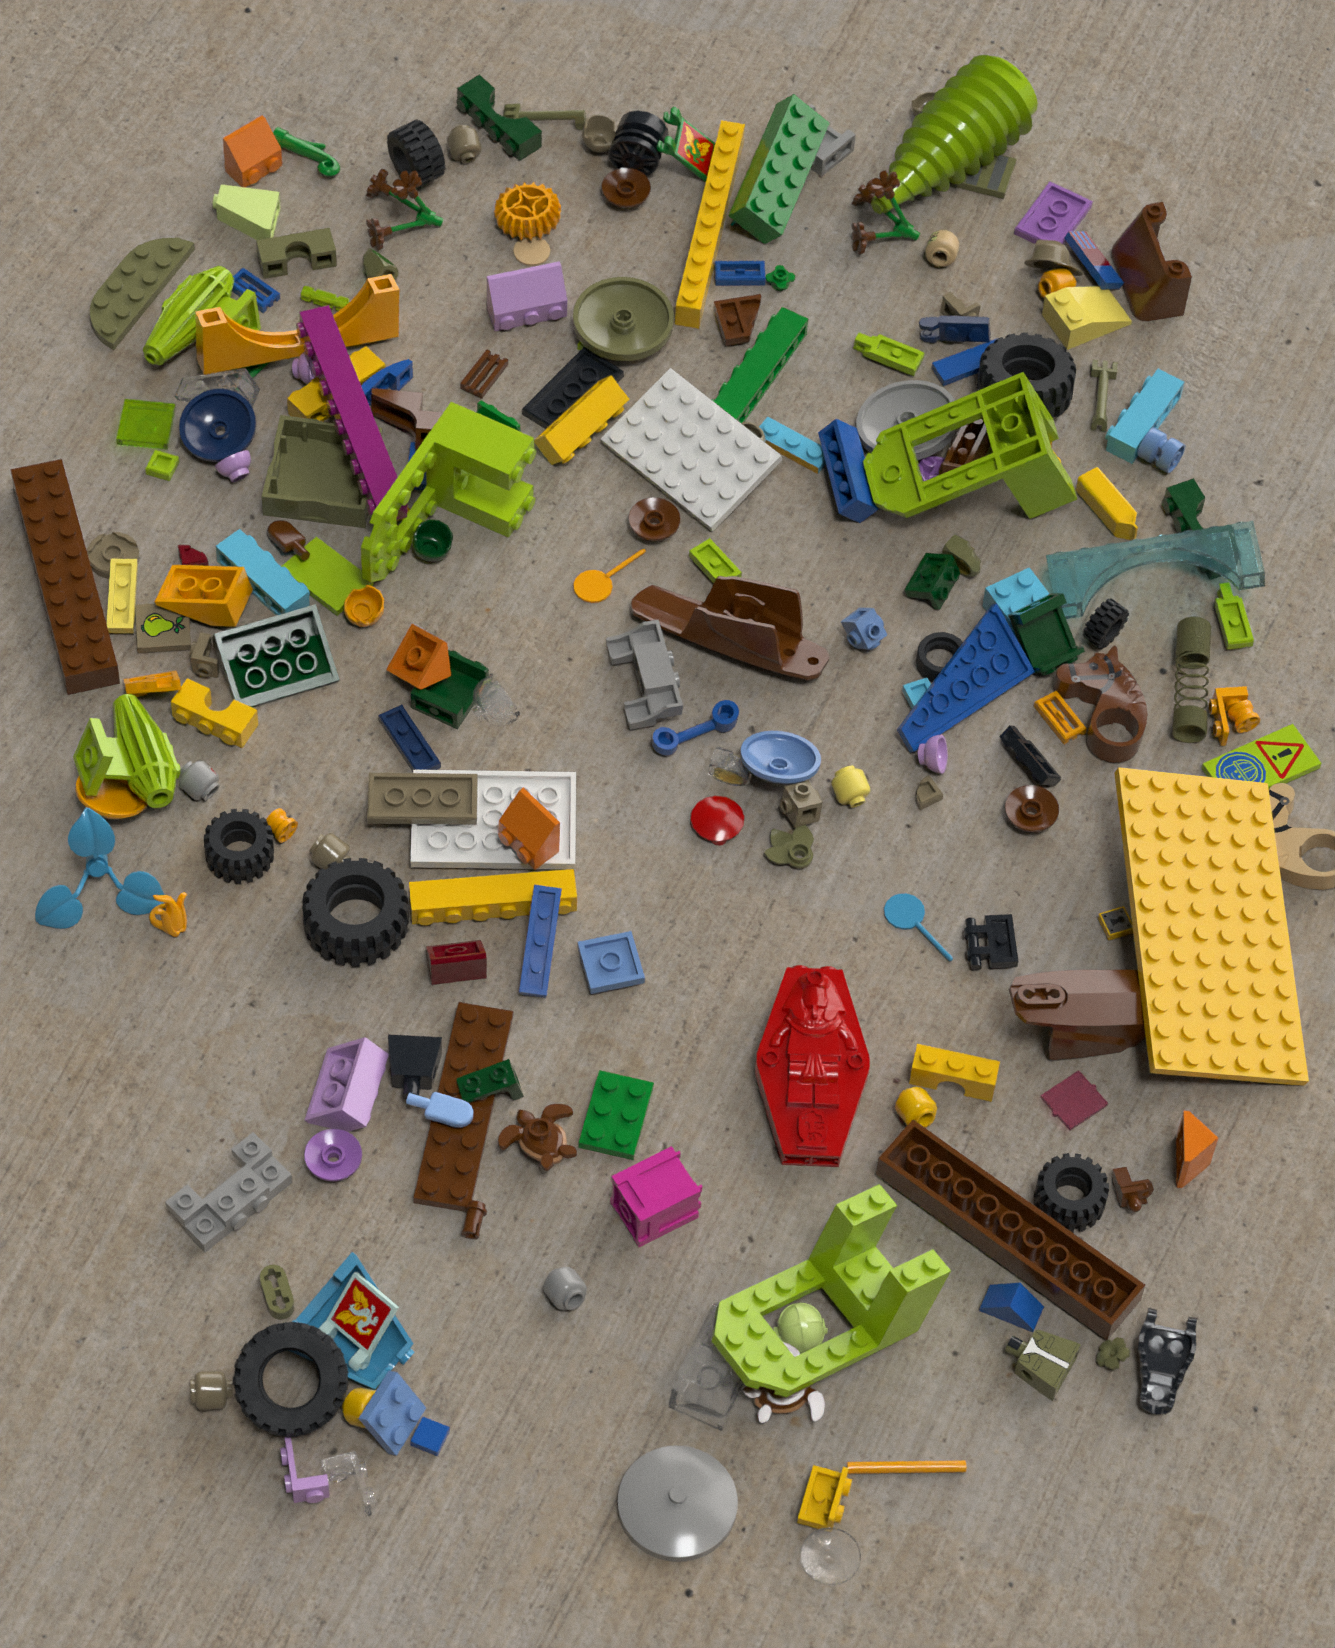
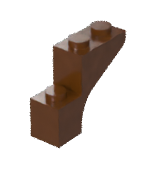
M372 388L371 412L373 416L409 431L415 438V449H418L443 412L423 411V393Z

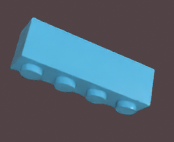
M1157 369L1152 377L1148 376L1143 383L1142 391L1140 393L1136 392L1132 397L1128 410H1122L1117 425H1112L1105 436V439L1108 440L1106 451L1133 464L1138 457V449L1146 434L1153 427L1158 429L1180 400L1184 381L1160 369Z
M239 529L216 545L217 562L221 566L244 567L253 589L252 594L276 616L310 606V592L306 585L302 582H297L292 577L290 571L275 562L270 552L263 551L251 535L247 536Z

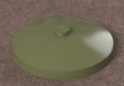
M613 277L598 281L581 293L573 310V326L580 342L591 352L606 359L633 361L651 356L668 342L673 331L674 312L667 296L653 284L637 278Z

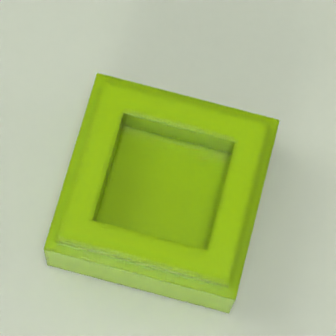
M154 450L145 468L146 475L170 481L179 464V456Z

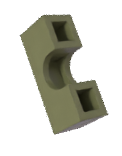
M330 228L256 240L257 257L263 279L288 275L287 263L293 258L308 260L312 271L337 266L336 248Z

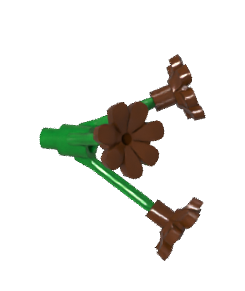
M385 169L379 171L378 177L375 174L371 177L370 182L373 184L367 189V197L372 198L374 195L377 196L382 192L387 196L391 195L417 212L416 221L393 227L390 225L381 227L377 218L366 220V225L369 228L368 234L372 237L370 239L372 248L376 246L378 251L383 249L384 237L392 235V232L424 226L425 224L441 227L443 218L437 216L436 212L431 211L418 196L419 192L416 188L422 185V181L418 177L417 171H412L410 174L407 171L401 172V180L396 179L392 184L394 187L387 184L388 172ZM409 196L411 199H414L420 207L410 202L406 198Z
M881 171L879 173L880 179L873 178L866 186L862 184L858 188L860 193L853 198L851 204L857 207L866 202L871 205L874 196L880 199L885 195L886 199L890 200L899 217L898 219L890 211L884 213L895 223L891 232H866L863 222L852 223L851 228L854 231L852 232V240H855L852 243L853 251L857 250L859 255L865 253L867 242H872L879 238H900L902 236L916 241L920 236V232L913 229L914 226L907 221L894 198L895 193L893 189L900 186L896 172H891L888 175L887 171Z

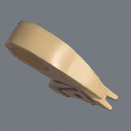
M1274 784L1269 789L1281 879L1292 885L1307 889L1326 890L1334 888L1335 869L1328 872L1313 870L1305 864L1302 856L1308 850L1316 847H1327L1335 851V831L1289 827L1287 825L1288 815L1292 813L1294 808L1295 791L1288 784Z

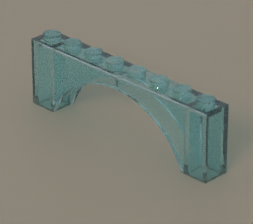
M1253 521L1237 522L1224 526H1211L1206 529L1187 530L1182 533L1163 534L1152 538L1133 539L1128 542L1109 543L1104 546L1084 547L1079 550L1046 555L1051 592L1064 594L1067 603L1061 607L1066 619L1083 617L1094 595L1116 576L1130 569L1152 563L1181 562L1198 565L1223 576L1239 591L1265 586V570Z

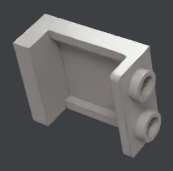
M812 104L809 105L813 110H815V106H813ZM828 126L811 170L821 177L854 151L856 134L848 129L841 135Z

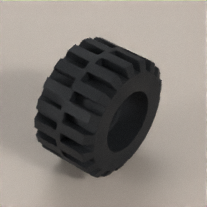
M413 120L389 132L387 135L388 152L399 175L403 171H407L408 174L412 171H417L418 177L422 181L421 186L444 175L446 166L440 143L432 130L421 120Z
M231 809V813L227 814L224 811L220 813V818L214 817L211 820V825H207L205 829L206 834H204L206 862H208V868L210 871H214V875L217 878L223 876L224 881L228 883L231 880H235V884H241V881L244 880L250 883L253 882L254 877L261 878L263 871L268 872L270 863H273L274 860L273 835L271 826H268L267 820L264 817H259V813L254 811L250 814L249 809H242V812H237V809ZM239 841L252 845L242 851H233L226 848L228 845Z
M1066 1153L1063 1154L1061 1159L1058 1156L1053 1157L1051 1163L1046 1162L1043 1169L1040 1170L1034 1193V1205L1072 1233L1077 1228L1079 1232L1086 1230L1087 1225L1090 1228L1096 1224V1220H1100L1109 1192L1108 1177L1106 1173H1101L1102 1167L1099 1164H1092L1093 1159L1089 1157L1086 1160L1082 1159L1081 1154L1076 1153L1075 1157H1070V1154ZM1062 1186H1073L1080 1189L1086 1197L1081 1200H1069L1063 1197L1057 1189Z

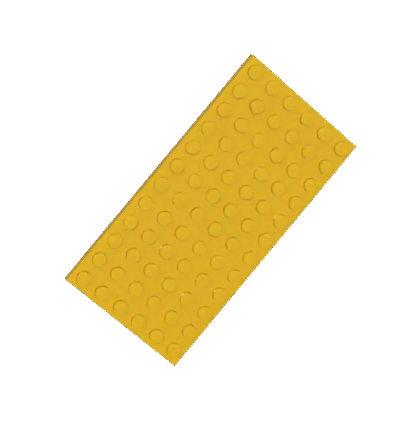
M1118 767L1114 775L1150 1073L1304 1086L1309 1082L1268 783Z

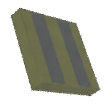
M994 155V160L990 165L983 166L980 164L978 174L970 175L965 172V181L962 184H957V188L1004 199L1017 159L1003 155Z

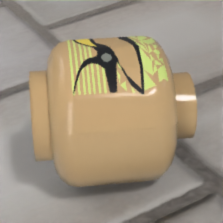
M947 230L934 232L929 237L925 249L928 261L938 267L951 265L956 260L959 251L957 236Z

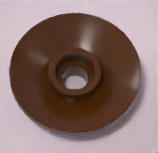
M631 168L616 169L608 173L602 182L604 197L610 203L619 207L638 206L647 200L651 192V184L647 176Z
M650 497L642 499L629 512V525L632 531L646 540L660 541L674 535L680 526L681 517L677 507L663 498Z
M1025 785L1016 788L1009 794L1005 803V813L1015 827L1027 832H1041L1050 828L1056 822L1059 815V804L1055 796L1047 789L1036 785Z

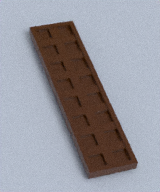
M458 1002L438 1093L463 1100L456 1081L458 1077L504 1061L514 1011ZM497 1093L469 1103L473 1109V1119L465 1127H452L431 1120L413 1198L415 1204L465 1212V1206L474 1197Z

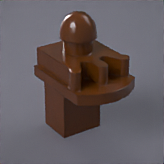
M1127 1166L1114 1168L1112 1171V1182L1120 1207H1128L1132 1212L1140 1211L1142 1204L1148 1203L1146 1198L1150 1197L1154 1190L1152 1182L1149 1179L1132 1182Z

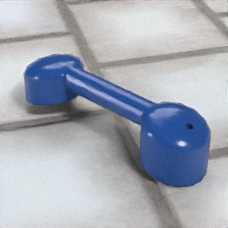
M731 700L719 701L712 710L711 720L677 734L674 730L667 727L656 729L652 737V746L659 754L671 755L676 752L678 744L712 730L719 732L730 731L737 724L739 708Z

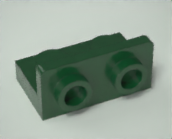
M925 553L904 589L907 597L930 599L934 609L940 610L960 576V570L953 555Z

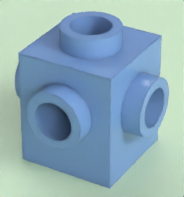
M858 608L841 621L847 633L848 642L856 649L872 650L879 646L880 640L887 636L884 622L877 615L874 608Z

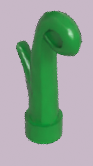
M280 127L274 130L273 134L281 149L284 148L319 162L318 170L324 176L332 177L340 172L338 161L323 151L326 147L324 143H315L290 135L289 131Z

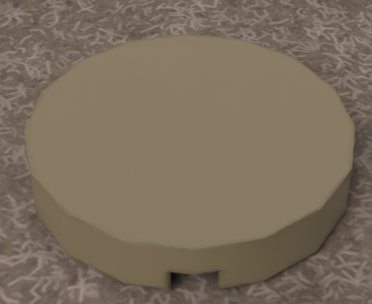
M121 532L98 535L87 548L92 571L103 578H110L111 559H137L139 563L140 553L136 541L129 535Z

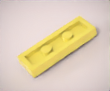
M111 559L107 628L109 633H134L138 572L137 559Z

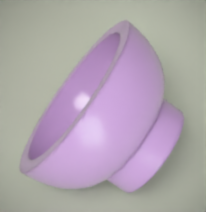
M305 352L299 358L293 360L292 371L296 379L301 378L304 383L309 384L315 376L311 366L313 361L311 357L306 356Z
M248 450L235 453L217 463L215 468L222 476L229 477L231 482L239 481L250 474L248 470L251 463L250 453Z
M935 735L926 744L919 745L918 759L920 765H927L935 773L945 772L948 752L943 735Z

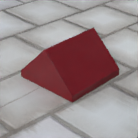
M481 940L426 946L431 985L487 978V957Z

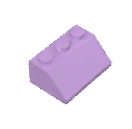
M560 261L487 276V311L494 331L508 330L523 325H532L538 322L567 317L568 300Z
M366 1037L327 1048L304 1121L309 1124L347 1132L366 1127L371 1118L370 1113L378 1095L379 1084L386 1070L385 1065L389 1054Z

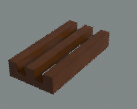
M486 349L461 381L460 389L483 399L507 368L508 359H500V355L496 353L493 356L491 351ZM494 365H498L492 372V374L488 377V379L485 381V383L482 385V387L479 390H477L476 388L488 376V373L494 367Z

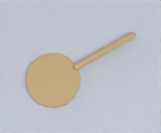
M533 237L532 241L529 238H524L522 241L519 239L513 249L514 257L518 262L528 266L544 263L549 258L551 252L549 244L542 237L541 239Z

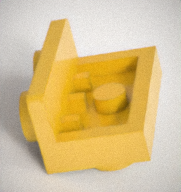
M813 1465L797 1523L832 1533L834 1523L840 1524L845 1506L840 1505L842 1495L848 1497L852 1479L847 1478L849 1468L843 1467L842 1472H837Z

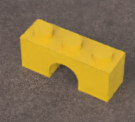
M187 678L181 686L182 690H178L171 700L172 717L182 724H189L198 728L204 734L214 735L228 745H236L243 748L258 726L257 710L236 700H233L229 707L222 711L209 709L212 704L210 688Z
M917 1044L909 1084L937 1090V1086L941 1082H954L965 1089L964 1096L992 1102L1000 1061Z

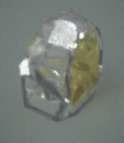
M720 746L716 747L710 760L708 774L715 780L729 785H747L752 779V773L744 766L740 756L734 754L731 749Z

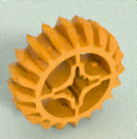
M524 182L523 185L518 186L514 183L513 189L506 187L504 193H499V198L495 203L494 215L498 227L503 230L504 234H510L511 238L519 236L521 241L524 238H529L532 241L533 237L537 236L541 239L543 233L550 235L551 229H556V225L560 222L561 204H559L557 194H554L551 188L546 189L544 184L536 186L535 182L531 185H526Z

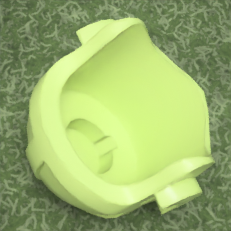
M794 1303L787 1306L779 1316L778 1326L773 1327V1331L781 1341L794 1346L800 1354L820 1345L825 1334H828V1328H826L824 1319H822L819 1311L807 1303Z

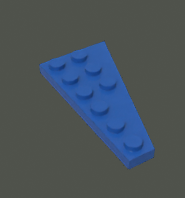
M997 603L990 606L897 728L909 753L915 752L919 749L920 744H926L931 737L942 734L1035 672Z

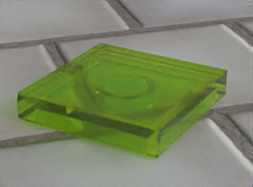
M124 399L116 438L117 445L168 449L176 404Z

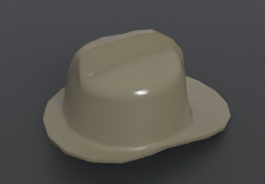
M1037 240L1031 259L1024 262L1026 266L1049 270L1065 268L1073 276L1083 275L1081 270L1070 265L1069 251L1066 246L1054 240Z

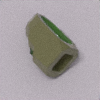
M371 248L363 255V264L368 278L392 274L394 280H396L399 275L398 268L386 257Z

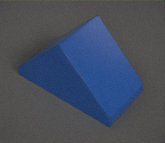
M1021 1283L991 1284L979 1311L1033 1333L1044 1306Z

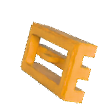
M1057 690L1034 702V708L1064 745L1068 743L1069 739L1074 740L1077 738V735L1080 734L1082 736L1086 734L1087 728ZM1051 700H1053L1056 703V705L1060 708V710L1071 722V724L1075 727V729L1071 728V726L1064 719L1063 714L1056 709V707L1052 704Z

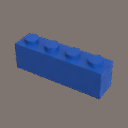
M835 419L819 431L818 434L839 514L861 523L876 512L878 507L873 501L863 460L865 457L858 430L845 422Z

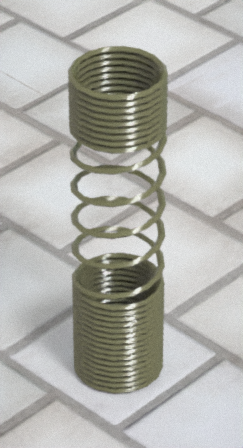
M1191 616L1181 619L1177 624L1175 663L1177 668L1175 678L1177 681L1174 686L1176 690L1174 695L1176 704L1173 708L1172 728L1173 736L1179 741L1186 743L1199 742L1207 735L1208 714L1204 709L1208 706V702L1203 698L1208 696L1209 693L1204 687L1209 683L1205 675L1209 673V668L1206 665L1210 661L1211 644L1210 622L1201 617ZM1183 667L1189 669L1206 667L1207 671L1202 675L1186 674L1180 669ZM1178 671L1181 672L1182 674H1184V676H1182V677L1179 678V679H1178V676H1177V675H1178ZM1188 676L1203 677L1206 679V684L1202 686H1188L1180 680ZM1178 682H1179L1181 685L1185 686V687H1183V688H1181V689L1178 690V689H1177V684H1178ZM1185 688H1202L1206 694L1203 697H1187L1182 695L1180 691ZM1177 694H1179L1180 696L1184 697L1183 699H1181V700H1179V701H1177V699H1176V698H1177ZM1186 699L1203 700L1205 706L1203 708L1194 705L1181 706L1179 702Z

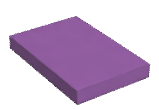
M1049 182L1016 226L1014 234L1034 244L1037 240H1054L1065 245L1066 240L1064 237L1068 231L1076 230L1092 208L1093 201Z

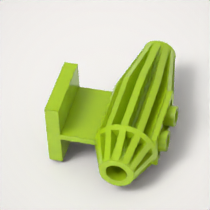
M222 266L212 267L193 276L189 275L183 283L178 285L176 291L163 302L161 306L162 313L143 347L145 359L151 364L162 365L196 341L195 311L221 307L224 313L238 324L259 331L261 325L256 293L247 289L238 300L230 298L234 277L229 270Z
M121 695L112 705L115 738L106 737L100 719L89 718L74 753L73 759L87 796H97L104 778L123 779L128 781L131 791L150 807H164L173 799L176 779L179 778L181 771L180 765L177 763L173 753V746L170 744L167 734L162 733L135 695Z

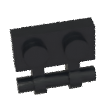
M1012 914L985 915L984 925H976V919L972 917L965 919L966 928L963 931L965 940H968L969 948L966 954L967 960L971 963L972 970H980L982 968V959H989L990 968L1018 967L1019 960ZM986 938L987 946L979 947L978 939Z

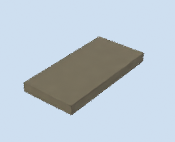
M369 773L367 824L477 825L478 774Z

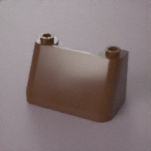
M1163 202L1146 205L1116 240L1111 251V258L1117 274L1124 282L1122 287L1132 314L1140 321H1154L1184 316L1192 280L1188 266L1180 260L1165 261L1158 240L1160 224L1164 223L1167 217V211Z

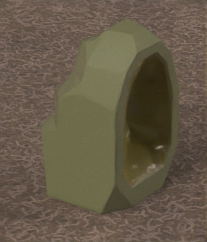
M954 534L944 545L942 554L953 555L959 567L960 575L966 577L976 576L980 573L981 560L976 556L975 549L970 546L968 540Z

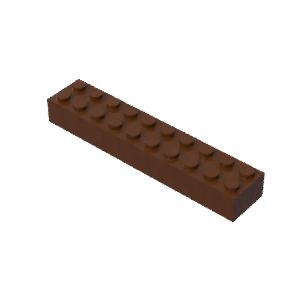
M62 459L10 469L13 489L67 695L120 684L118 664Z
M912 1120L878 1158L877 1176L1104 1339L1108 1340L1141 1301L1145 1288L1144 1283L915 1120Z

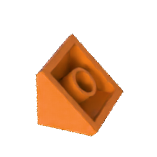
M411 624L386 670L419 689H424L451 676L447 642Z
M1183 1111L1176 1135L1177 1188H1183L1211 1164L1218 1137L1190 1111Z

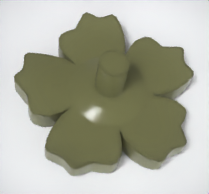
M1116 1337L1113 1341L1109 1339L1099 1346L1101 1351L1097 1353L1096 1362L1100 1367L1105 1365L1113 1371L1118 1369L1119 1360L1125 1361L1126 1358L1130 1357V1350L1126 1348L1125 1340Z

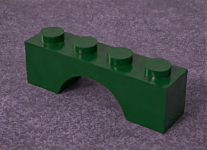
M480 74L457 88L456 103L458 108L462 112H466L477 126H481L487 131L494 141L499 142L509 155H513L518 161H521L542 148V130L527 117L507 118L493 110L495 106V88Z
M1193 478L1166 487L1162 505L1165 512L1172 517L1177 532L1181 533L1186 540L1188 550L1193 552L1197 558L1200 570L1206 573L1209 580L1238 571L1241 554L1230 536L1212 534L1199 524L1197 517L1202 513L1206 497Z

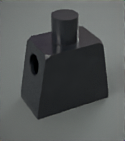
M388 1034L392 1087L403 1089L402 1098L404 1100H407L409 1093L419 1096L420 1090L432 1089L442 1056V1037Z

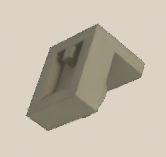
M949 292L942 297L940 312L943 316L979 317L981 306L976 302L965 307L960 299H957L952 292Z

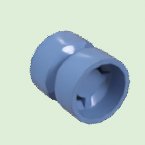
M1153 427L1142 440L1137 455L1149 463L1155 461L1156 467L1171 473L1180 462L1186 446L1175 438L1167 439L1166 433Z

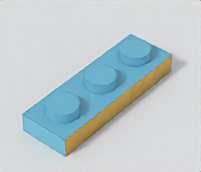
M767 417L759 426L765 434V443L779 454L816 474L826 465L820 444L770 417Z

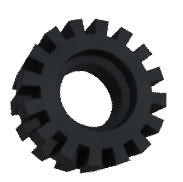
M1112 598L1106 599L1105 602L1101 603L1100 608L1097 607L1095 613L1089 617L1090 620L1086 622V627L1083 629V636L1098 648L1103 649L1107 647L1109 642L1112 643L1114 637L1120 634L1119 631L1124 628V623L1128 620L1129 611Z

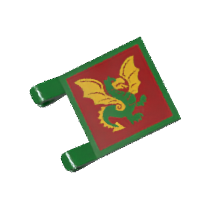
M672 107L670 114L667 111L664 112L663 120L667 124L677 126L675 140L670 136H666L664 143L658 141L657 150L673 156L706 182L715 143L685 120L677 107Z

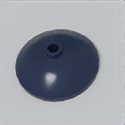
M212 389L197 395L186 405L180 417L179 432L185 447L194 456L206 461L220 462L235 453L244 451L250 445L256 432V416L251 404L241 394L228 389ZM220 430H225V433H224V434H222V435H218V434H217L218 431H220Z

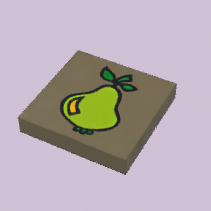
M156 604L135 605L138 653L191 649L189 617L162 608Z

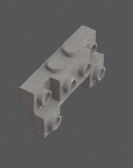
M659 620L642 622L626 633L606 638V645L612 665L633 661L642 693V698L624 702V710L629 728L636 729L656 725V719L682 715L683 704L678 690L680 679L678 672H673V654L671 650L667 651Z
M254 1132L231 1149L232 1155L243 1167L202 1199L187 1184L165 1201L166 1208L178 1219L193 1242L204 1253L230 1232L243 1227L251 1215L255 1212L263 1211L271 1199L292 1183V1174L273 1157L272 1150Z

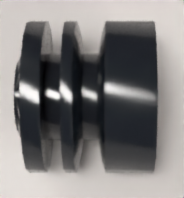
M639 110L629 111L619 121L615 132L616 135L609 149V159L617 169L631 168L649 176L656 171L662 153L657 150L658 141L664 143L665 137L669 136L668 128L656 115Z

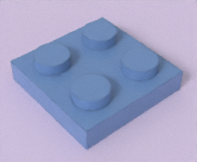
M631 931L577 942L590 994L645 983V976Z
M388 1371L360 1415L359 1420L388 1454L397 1456L426 1407L398 1372Z

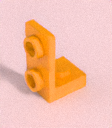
M1247 686L1215 688L1213 699H1209V713L1214 715L1215 719L1213 722V733L1215 737L1219 738L1220 746H1226L1229 736L1225 711H1228L1234 704L1248 699Z

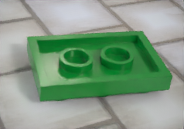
M599 1070L578 1148L634 1161L654 1089V1082Z

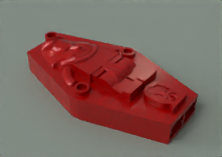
M804 965L786 967L757 1051L755 1077L781 1164L839 1167L868 1080L870 1056L843 969H835L831 966L808 968Z

